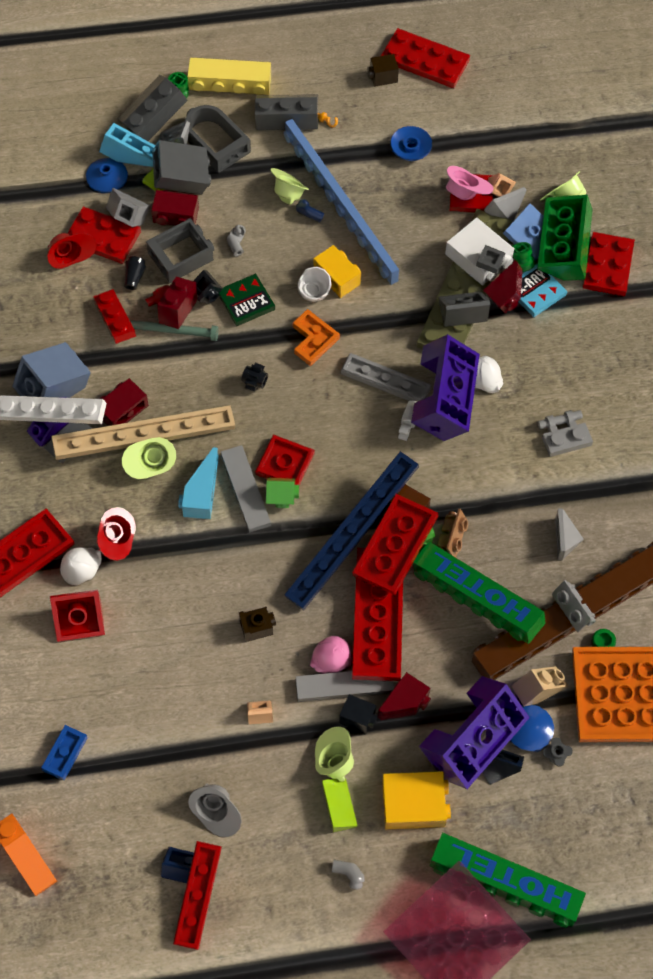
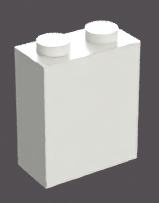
M476 217L447 241L445 255L483 286L487 281L494 280L498 275V272L494 274L476 266L485 245L506 253L498 272L503 268L506 269L513 262L514 248Z

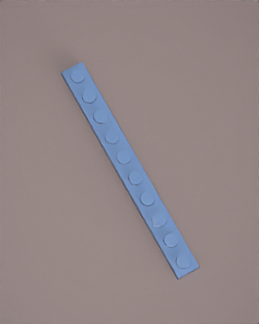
M294 120L286 121L284 137L288 143L293 145L297 157L303 159L307 171L312 172L317 185L324 189L328 201L333 202L338 215L345 219L349 231L355 233L359 245L367 250L371 262L376 263L379 267L381 276L387 279L391 285L398 282L399 268Z

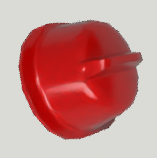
M67 233L58 234L53 237L48 245L47 260L52 267L58 269L84 261L95 253L97 248L96 240L93 236L86 233L74 235Z
M118 507L111 508L103 514L98 527L97 545L105 557L118 561L129 555L135 534V522L132 515L125 509Z

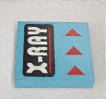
M538 264L533 269L522 274L521 299L518 301L533 317H536L567 294V290L552 275L538 270Z

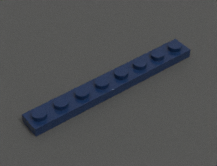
M401 451L397 454L284 594L287 599L303 611L306 609L391 503L395 495L399 493L419 468V464Z

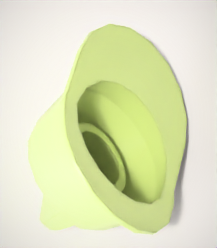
M271 168V173L276 177L274 191L279 195L281 201L291 205L294 201L300 199L305 189L309 190L294 176L282 170Z
M580 171L569 181L541 198L540 202L548 197L586 195V190L577 176Z
M161 437L140 441L128 446L124 451L122 467L129 476L136 479H144L162 474L170 470L174 465L176 450L170 441Z
M333 727L326 730L316 742L315 768L319 774L327 775L329 778L338 779L343 782L345 781V775L354 766L351 738L345 728Z

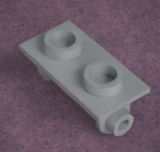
M564 580L553 591L552 596L577 633L586 625L591 626L596 622L594 619L595 614L590 611L586 603H581L583 599L575 589L574 584L571 585L570 582Z

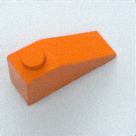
M11 813L1 820L0 844L34 895L38 896L55 884L57 880L14 815Z

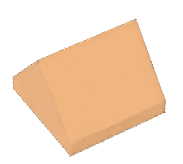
M500 173L488 178V182L494 188L492 194L498 197L510 193L516 183Z
M270 700L247 703L249 724L273 723Z

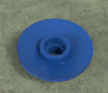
M406 126L398 129L393 134L391 148L399 158L407 161H416L423 159L430 153L432 139L422 128Z
M111 158L96 160L88 167L86 172L88 185L100 193H111L112 188L121 189L128 178L125 165Z

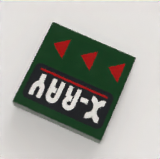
M256 273L222 287L223 289L219 293V297L236 327L275 310V304Z

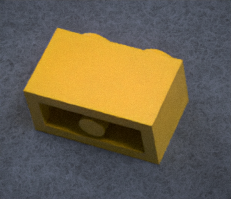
M334 245L313 258V267L317 266L327 271L331 278V289L340 298L360 285L361 271L356 264H352L347 259L346 254L342 250H338Z

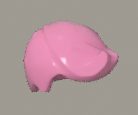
M329 636L316 645L310 666L315 668L316 672L322 674L340 672L353 663V650L345 639L339 636Z

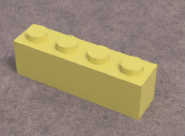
M190 58L188 69L189 90L269 95L271 62Z

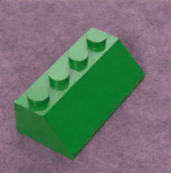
M588 194L546 198L538 270L563 281L585 280L593 212Z

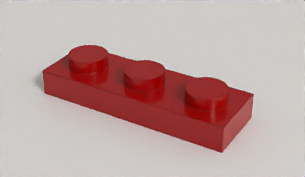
M114 289L93 296L94 302L115 344L136 337L135 330Z

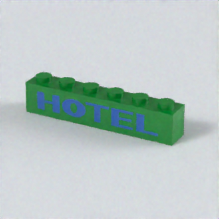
M431 542L427 543L413 562L414 574L419 580H426L440 593L445 592L450 595L456 603L468 606L474 614L479 617L484 616L496 628L505 629L517 641L522 640L529 644L546 624L545 612Z
M443 832L430 862V867L434 868L433 871L439 875L447 876L449 874L456 877L457 881L465 886L470 887L474 885L481 888V892L488 896L495 897V895L505 898V902L512 906L519 907L521 905L528 908L529 912L535 916L543 917L545 915L550 917L555 924L561 927H573L586 895L581 890Z

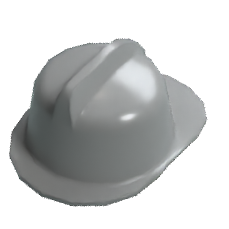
M205 784L191 793L188 801L190 810L209 831L220 837H230L237 833L242 823L241 814L230 801L229 793L225 788L215 784Z

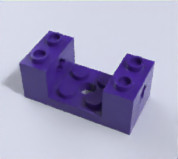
M448 334L423 345L420 365L434 372L436 376L433 395L414 403L412 424L442 441L469 432L479 353Z
M481 676L466 693L476 706V709L453 735L434 729L419 745V748L437 772L443 771L444 780L448 779V782L468 789L530 718L507 684ZM486 730V737L481 741V734Z

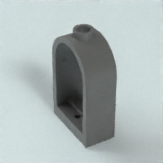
M201 105L191 108L187 112L185 121L190 123L189 144L207 147L210 165L218 173L251 153L250 138L219 108L211 105ZM201 122H214L234 142L215 153L192 128Z

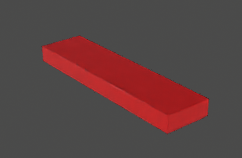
M200 841L196 842L173 945L195 950L200 948L222 846Z

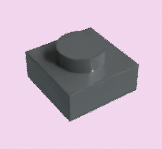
M485 245L476 266L497 274L506 253Z

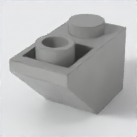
M112 188L106 209L115 219L134 227L144 224L150 205Z

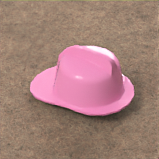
M448 167L447 174L449 180L446 189L456 197L468 200L472 199L477 193L490 194L493 192L494 188L488 181L471 174L461 167Z

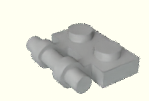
M572 410L565 411L563 415L555 417L553 415L546 416L544 420L537 422L540 430L547 428L549 431L542 436L549 457L592 446L593 440L586 423L577 425L575 420L583 418L581 410L574 412ZM567 424V428L557 429L556 425Z

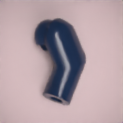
M299 200L298 204H296L297 212L320 223L324 213L310 207L307 200Z

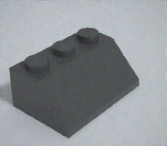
M159 75L117 119L130 132L149 141L188 100L181 90L168 78Z
M318 94L257 95L255 98L256 129L285 130V122L291 119L294 120L300 130L318 129Z

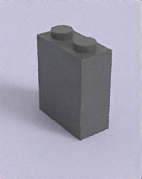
M158 141L152 151L154 188L203 194L211 184V175L208 172L210 157L207 156V147Z

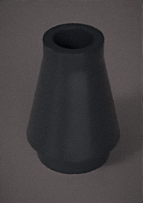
M130 256L125 262L124 287L126 289H137V285L146 269L144 259Z

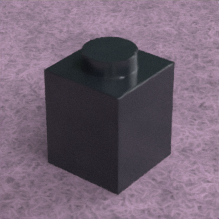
M349 694L339 715V723L366 734L368 728L373 729L377 721L378 715L375 714L376 705Z

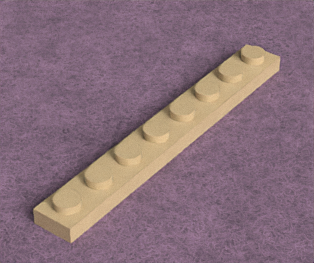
M231 405L54 435L52 436L55 458L60 460L128 448V446L150 438L161 437L169 441L235 429V421Z

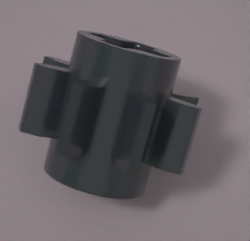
M255 362L254 365H247L245 367L241 381L245 382L246 389L255 392L258 388H264L268 380V373L264 371L265 366Z

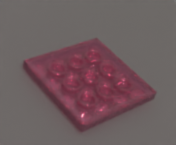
M460 861L383 931L424 979H491L531 941Z

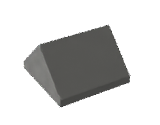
M482 292L438 297L444 327L487 322L490 300Z

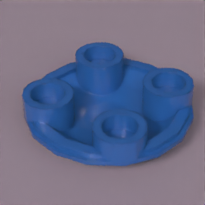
M521 705L530 718L513 736L510 742L522 750L540 752L553 738V720L548 712L539 706Z

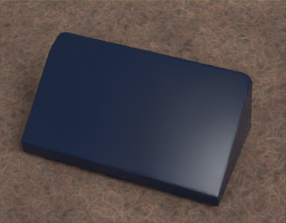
M168 847L162 863L161 877L187 883L194 852Z

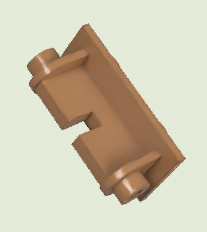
M458 509L457 513L450 511L445 516L442 532L449 534H440L437 543L439 548L454 557H457L458 552L461 551L463 534L468 528V520L461 509Z

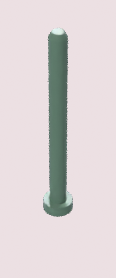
M130 320L133 328L138 330L210 337L211 341H217L219 328L212 325V328L181 325L179 329L155 322Z

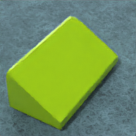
M338 779L322 780V788L333 832L358 827L346 779L343 782Z

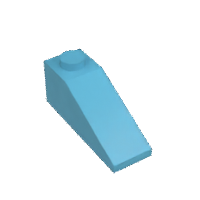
M113 123L104 135L99 152L117 162L153 167L152 151L155 145Z
M212 448L185 485L184 495H179L178 507L182 508L183 517L211 519L219 460L218 448Z

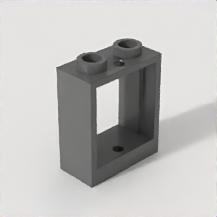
M191 218L146 241L149 256L169 283H172L176 276L181 278L214 260L213 251L215 249L209 239H205L201 227L198 224L195 225ZM190 237L200 252L173 265L163 250Z

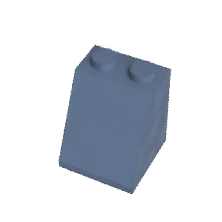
M65 342L23 355L12 387L20 396L70 398L86 388L91 372L78 358L75 351Z

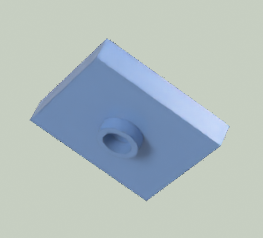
M529 204L503 234L514 245L520 242L529 243L532 247L531 255L536 261L539 258L544 216L533 205Z

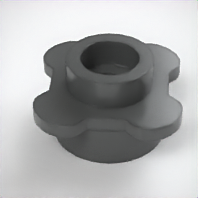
M556 737L551 740V745L543 750V755L550 762L561 767L564 765L567 756L572 755L573 750L570 746L564 745L560 738Z

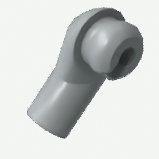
M340 860L333 861L332 872L346 875L350 880V888L359 890L363 887L365 877L356 864Z

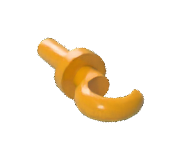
M318 113L320 122L324 123L326 121L327 125L332 128L337 126V117H335V123L332 125L327 113Z

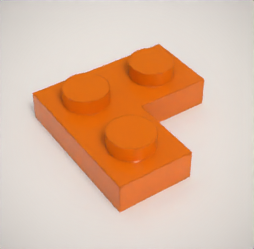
M308 309L293 322V328L306 337L294 349V354L309 366H312L340 339V333Z

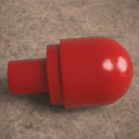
M169 285L155 289L152 292L153 296L145 299L148 307L159 303Z

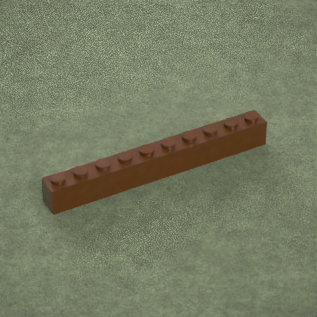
M653 542L643 552H634L628 558V561L623 564L618 562L613 565L608 573L596 575L588 585H579L575 588L583 599L581 603H586L590 611L595 614L594 619L653 585ZM556 600L552 603L553 606L548 609L541 608L545 612L546 624L529 644L522 640L517 641L509 632L503 631L493 639V642L488 645L483 643L474 650L471 662L481 676L496 680L576 631Z

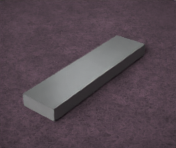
M352 353L349 354L341 369L342 375L408 401L418 402L425 399L431 389V384Z
M243 446L221 451L223 463L249 533L271 526V521Z
M353 671L296 676L298 702L347 698L349 694L355 697L390 694L394 690L393 681L352 680Z

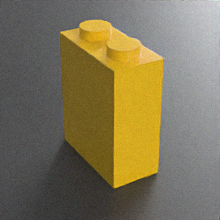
M443 771L383 774L385 830L445 827L447 819H451L450 804H445V795L449 794L448 779L444 780Z

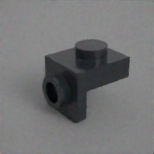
M203 270L194 279L199 302L210 304L219 297V293L223 288L207 270Z

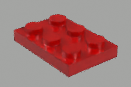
M83 206L67 234L86 233L93 236L97 244L94 254L123 264L141 233V227H131L112 216Z
M593 232L583 289L625 296L635 239Z

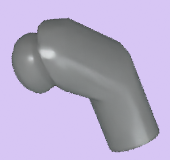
M236 225L227 237V243L236 257L244 252L240 242L246 230L242 225Z

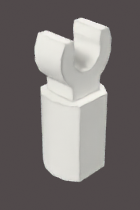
M408 401L401 419L402 425L399 429V439L407 441L411 428L415 427L411 420L416 401Z

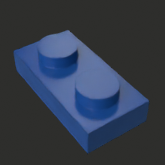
M65 725L43 763L42 771L64 781L88 739L87 735Z

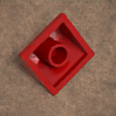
M98 589L50 596L57 642L105 635L102 602Z

